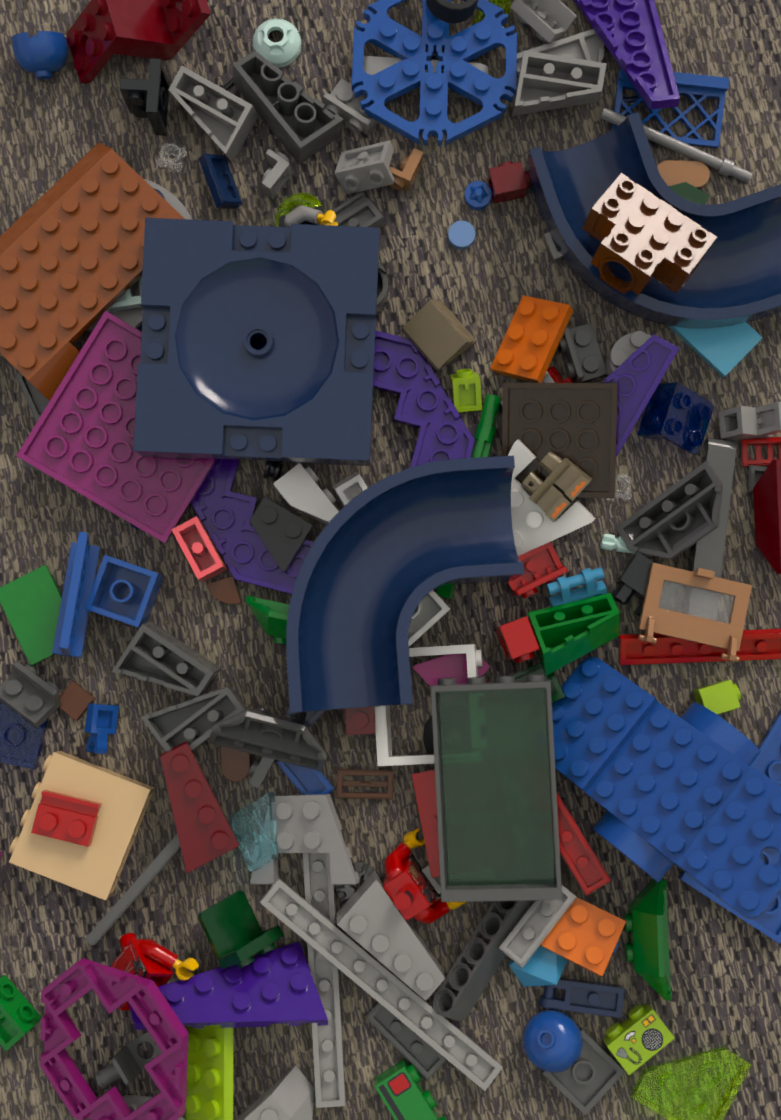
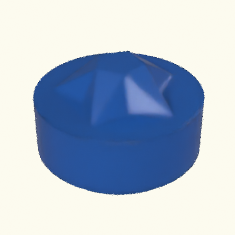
M482 181L470 183L466 187L464 194L465 203L473 210L485 209L490 204L492 197L491 188Z

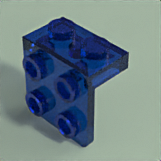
M678 382L659 383L647 404L637 435L646 439H665L690 454H698L714 409L713 403Z

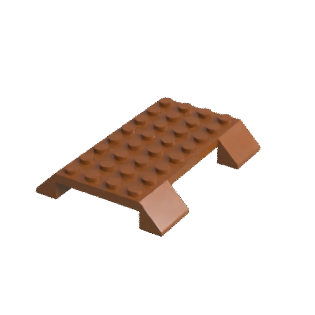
M99 142L0 236V354L49 401L79 354V351L72 344L142 277L145 218L185 219L113 149Z

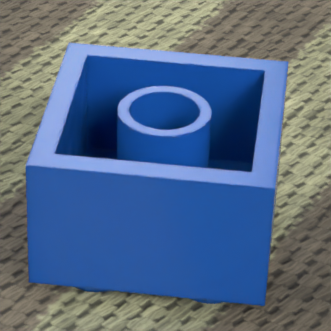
M104 555L84 609L140 628L142 624L147 623L164 576Z

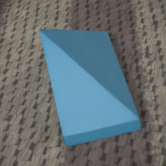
M540 946L523 969L513 960L508 962V965L523 987L557 985L568 960Z

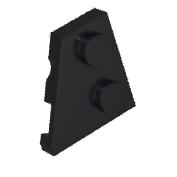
M266 497L262 499L250 519L251 524L281 571L286 573L311 532L313 525Z

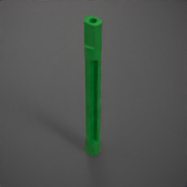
M486 394L470 458L489 457L496 431L495 425L501 405L500 402L502 401L499 396ZM456 583L438 588L437 595L440 598L452 600Z

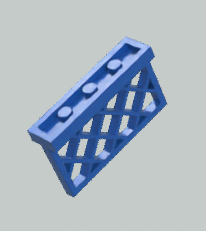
M620 67L616 76L617 86L614 112L620 114V107H622L624 111L620 115L633 114L631 110L642 102L651 113L642 121L643 125L654 117L663 128L660 131L661 133L666 132L670 137L692 146L719 147L725 95L729 87L730 78L673 72L679 95L687 96L693 105L683 113L678 107H671L678 117L667 125L658 114L663 108L650 109ZM623 89L633 90L639 97L629 107L622 99ZM706 98L718 99L716 111L709 116L700 103ZM694 108L705 119L695 128L685 117ZM679 120L689 130V133L684 137H676L670 129ZM705 123H708L714 131L713 141L703 140L697 133V130ZM612 124V129H611V130H613V129L616 128L617 126L614 125V124ZM690 135H693V136L695 137V139H693V138H688V137H689Z
M79 532L77 543H71L52 650L54 655L82 658L90 613L89 610L84 608L96 578L100 546L90 545L89 535L86 532Z

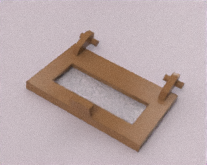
M651 563L638 629L645 631V635L639 634L638 640L656 644L657 638L653 637V633L727 649V654L722 653L721 659L739 662L740 658L736 656V652H739L752 585L714 577L715 571L697 568L696 572Z

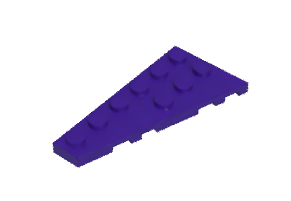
M574 0L650 109L678 107L680 96L655 1Z
M300 942L268 951L262 955L253 956L255 960L242 968H238L237 964L225 969L218 967L194 975L188 980H178L158 987L183 1026H193V1029L204 1028L205 1025H221V1028L269 1027L270 1024L288 1023L289 1026H301V1023H317V1026L328 1025L327 1015ZM129 1004L135 1030H147Z

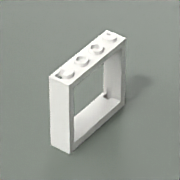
M476 644L409 648V657L466 654L468 677H478V667H483L482 652L476 649ZM469 693L472 749L488 748L487 737H482L481 725H486L485 707L480 708V696H484L485 693ZM390 705L374 706L378 766L434 764V754L392 756ZM481 751L442 754L443 763L444 758H461L445 759V763L477 762L484 759L469 758L482 757Z

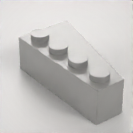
M374 870L336 913L337 925L426 1001L445 980L442 967L421 936L416 932L410 920L406 921L384 890L380 877Z

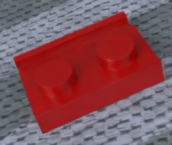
M43 790L31 833L89 847L93 839L101 803Z

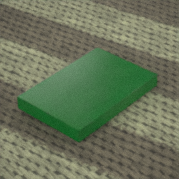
M47 565L0 587L1 606L30 666H34L54 656L52 650L62 594Z

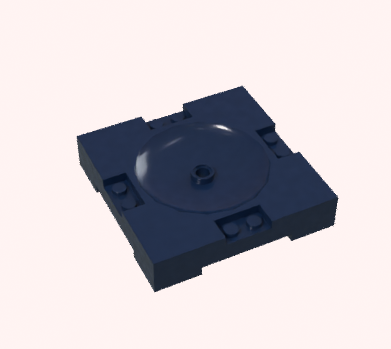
M145 218L141 306L143 307L140 363H138L133 451L142 457L216 458L370 466L380 244L379 228L292 224V227L234 225L233 221ZM262 338L267 341L266 346L261 350L252 348L254 341Z

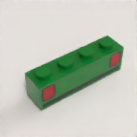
M404 1059L374 1078V1087L394 1120H448L445 1115L439 1117L435 1110V1107L438 1105L429 1089L424 1092L419 1084V1081L422 1079L418 1070L413 1064L408 1066Z

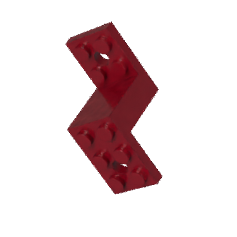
M91 0L66 33L67 44L70 46L74 68L77 71L80 83L87 84L92 82L113 54L165 61L173 59L211 15L207 0Z

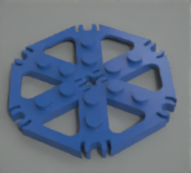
M379 0L369 5L368 10H364L363 18L369 21V23L364 24L357 20L356 28L354 27L352 91L354 90L355 98L362 95L367 97L360 101V108L364 110L366 115L418 145L419 135L422 134L424 146H427V140L430 136L437 137V144L441 146L443 135H445L446 145L502 118V114H505L507 106L500 101L507 100L510 103L513 102L516 95L517 32L514 34V25L509 28L502 26L508 22V15L504 14L503 9L487 0H478L476 9L483 12L484 19L450 37L449 23L437 19L430 12L426 0H421L422 36L390 19L387 15L389 9L407 0ZM370 42L394 57L402 59V61L376 74H367L363 69L364 47ZM499 46H502L506 52L505 75L501 78H494L467 63ZM434 51H436L437 60L440 61L437 63L436 73H433L432 62L429 61L432 60ZM420 86L419 118L416 121H407L385 107V103ZM448 87L482 106V110L461 122L452 123L447 118Z

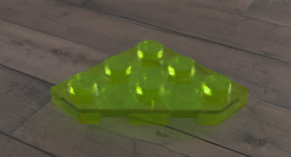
M722 1046L645 1068L631 1093V1097L668 1120H723L752 1064Z

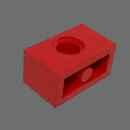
M527 616L495 628L506 660L514 659L515 664L533 658L534 654L532 651L539 649Z

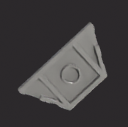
M591 29L526 51L602 63L604 43L596 31ZM523 52L517 53L518 75L520 72Z

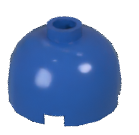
M37 31V35L29 37L28 32L19 33L11 37L12 48L18 65L26 72L35 74L36 79H51L52 73L60 71L65 66L68 58V46L64 34L53 31Z
M556 1010L541 1011L531 1017L525 1025L522 1036L523 1049L530 1062L538 1069L550 1073L566 1071L581 1055L583 1041L579 1027L567 1014Z

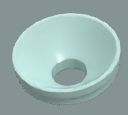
M270 19L263 22L256 29L253 36V50L257 51L277 68L285 67L299 56L301 38L295 26L283 19ZM278 30L283 33L284 37L279 42H271L268 39L269 33Z

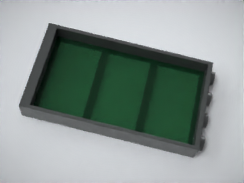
M544 674L526 675V680L515 681L514 676H497V682H485V677H468L467 683H455V678L438 679V684L431 686L441 901L562 900L551 679L544 680Z

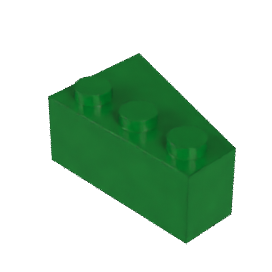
M611 593L528 612V620L539 646L536 653L545 676L620 636V613Z

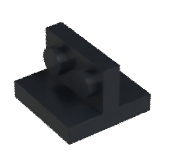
M150 58L148 80L120 78L119 89L130 114L139 118L148 117L155 135L166 136L169 104L168 89L170 84L161 59Z

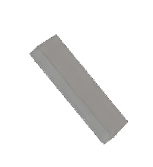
M562 885V900H535L500 945L499 949L523 969L576 900L577 896Z

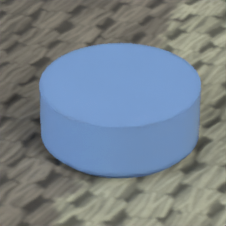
M461 220L450 226L448 241L452 247L464 250L473 244L475 229L472 224Z

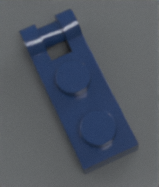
M560 977L557 985L544 986L543 995H540L539 1005L549 1009L622 1018L625 988L621 985ZM556 988L564 989L563 999L555 997Z

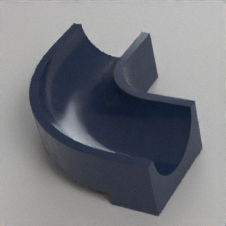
M639 112L628 115L620 125L608 133L579 146L554 152L542 151L540 146L529 150L525 171L529 173L530 187L542 221L546 222L553 241L573 271L592 290L608 302L642 319L682 328L732 326L747 321L752 322L781 312V184L723 204L705 205L684 199L676 194L662 179ZM621 173L677 209L683 216H687L702 226L707 232L717 236L704 259L678 293L670 291L666 285L653 277L639 296L633 291H627L624 295L600 279L599 268L591 264L601 241L595 237H590L589 233L582 228L591 208ZM615 261L608 262L609 269L617 278L624 281H632L631 274L626 267Z
M514 455L436 461L405 469L365 489L348 502L330 520L304 559L289 603L286 626V655L290 713L413 704L408 633L411 618L421 600L432 591L449 584L514 581L524 574L523 562L519 560L515 548L511 518V481L515 468Z

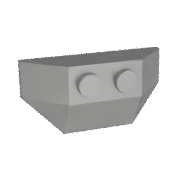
M295 1065L235 1120H313L315 1086L299 1067Z

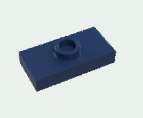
M203 154L198 159L216 208H239L242 205V201L225 155Z

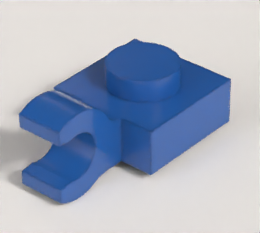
M88 703L85 732L92 733V735L87 740L86 752L106 754L108 734H116L119 706Z

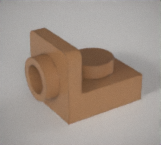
M413 148L410 156L404 157L399 170L389 166L395 178L394 183L389 186L396 190L404 188L410 191L422 166L424 152Z

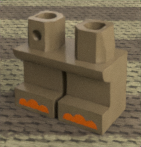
M549 452L539 463L550 473L545 481L532 471L521 484L531 494L529 499L536 503L546 513L545 515L554 522L592 481V478L569 459L565 458L562 460L556 454Z

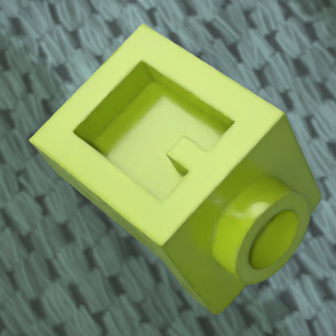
M472 369L456 370V374L450 375V381L452 383L453 405L458 413L482 410L480 376L477 372H473Z

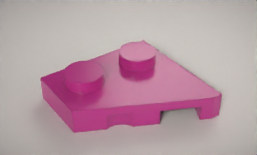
M466 654L444 655L412 667L430 687L433 684H438V679L455 678V683H467ZM484 660L483 667H478V677H481L490 668ZM441 694V698L449 706H452L463 694Z

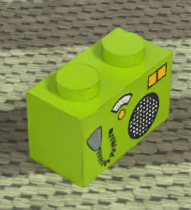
M648 1003L643 1006L642 1004L634 1006L628 1012L629 1018L621 1024L619 1022L612 1024L605 1031L606 1036L602 1039L628 1075L632 1074L675 1039Z

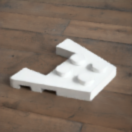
M519 439L514 442L508 456L514 455L515 462L511 481V518L517 555L520 556L586 526L596 518L577 500L561 517L552 522L545 515L546 513L529 499L531 494L516 479L537 457Z

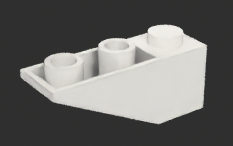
M299 463L273 483L292 510L327 525L339 512L333 505L336 499L327 488L323 491L316 484L319 478L309 466L304 469Z

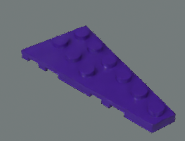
M655 334L601 382L618 383L616 457L679 350V347Z

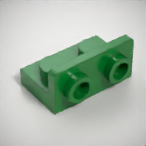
M3 975L0 978V1045L7 1051L35 1026L42 1017L10 979Z

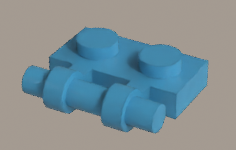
M599 567L593 570L587 568L581 570L580 574L568 578L566 576L558 577L555 582L546 584L549 595L559 593L549 597L550 607L607 594V588L603 580L595 582L604 578L602 568ZM583 585L582 587L570 590L571 588Z

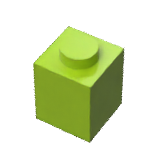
M722 680L693 690L696 702L716 714L741 707L739 700H741L740 690L735 683H732V680Z

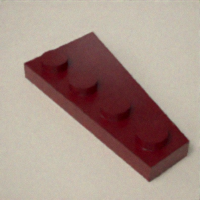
M186 741L160 754L187 874L240 845L188 742Z

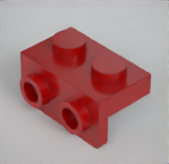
M548 542L518 556L519 560L523 562L524 574L514 581L506 582L513 596L521 595L524 599L537 593V586L543 583L555 582L556 578L562 577V574L568 572L566 566H562L552 543Z

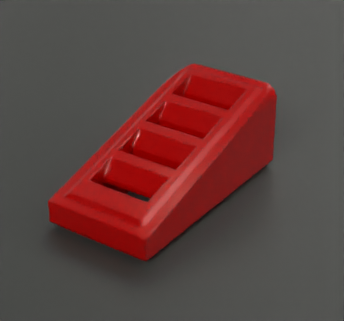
M781 437L741 439L742 467H749V465L768 466L772 460H778L773 459V446H779V459H781ZM747 446H756V460H750V456L748 460ZM761 446H767L768 459L762 460Z

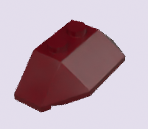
M781 459L770 462L754 486L753 500L756 546L775 572L781 574Z

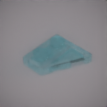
M273 792L266 793L227 819L240 846L238 847L250 872L258 870L278 857L277 842L275 840V833L277 831L276 820H272V802H275Z

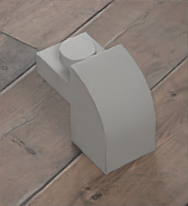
M781 402L757 408L738 406L720 411L721 439L770 438L772 434L780 433Z

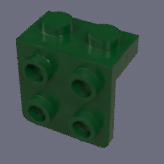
M243 891L233 893L198 915L199 922L221 969L236 964L238 968H242L255 960L254 954L259 952L262 955L276 947L274 942L284 936L279 925L262 931Z

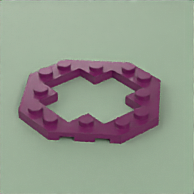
M82 958L41 990V1002L45 1004V1015L41 1018L40 1040L44 1041V1053L40 1055V1067L72 1117L79 1120H85L86 1118L91 1120H178L186 1112L189 1033L154 981ZM92 989L109 1014L128 1001L162 1052L144 1066L160 1092L133 1111L130 1110L115 1086L97 1098L73 1059L65 1050L68 1045L81 1036V1033L65 1010Z

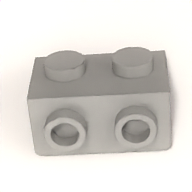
M514 0L510 7L517 13L516 17L519 21L530 25L536 31V36L543 42L548 43L562 39L577 18L576 14L560 0Z

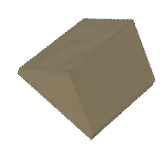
M429 300L401 329L436 371L443 368L477 342L442 300Z

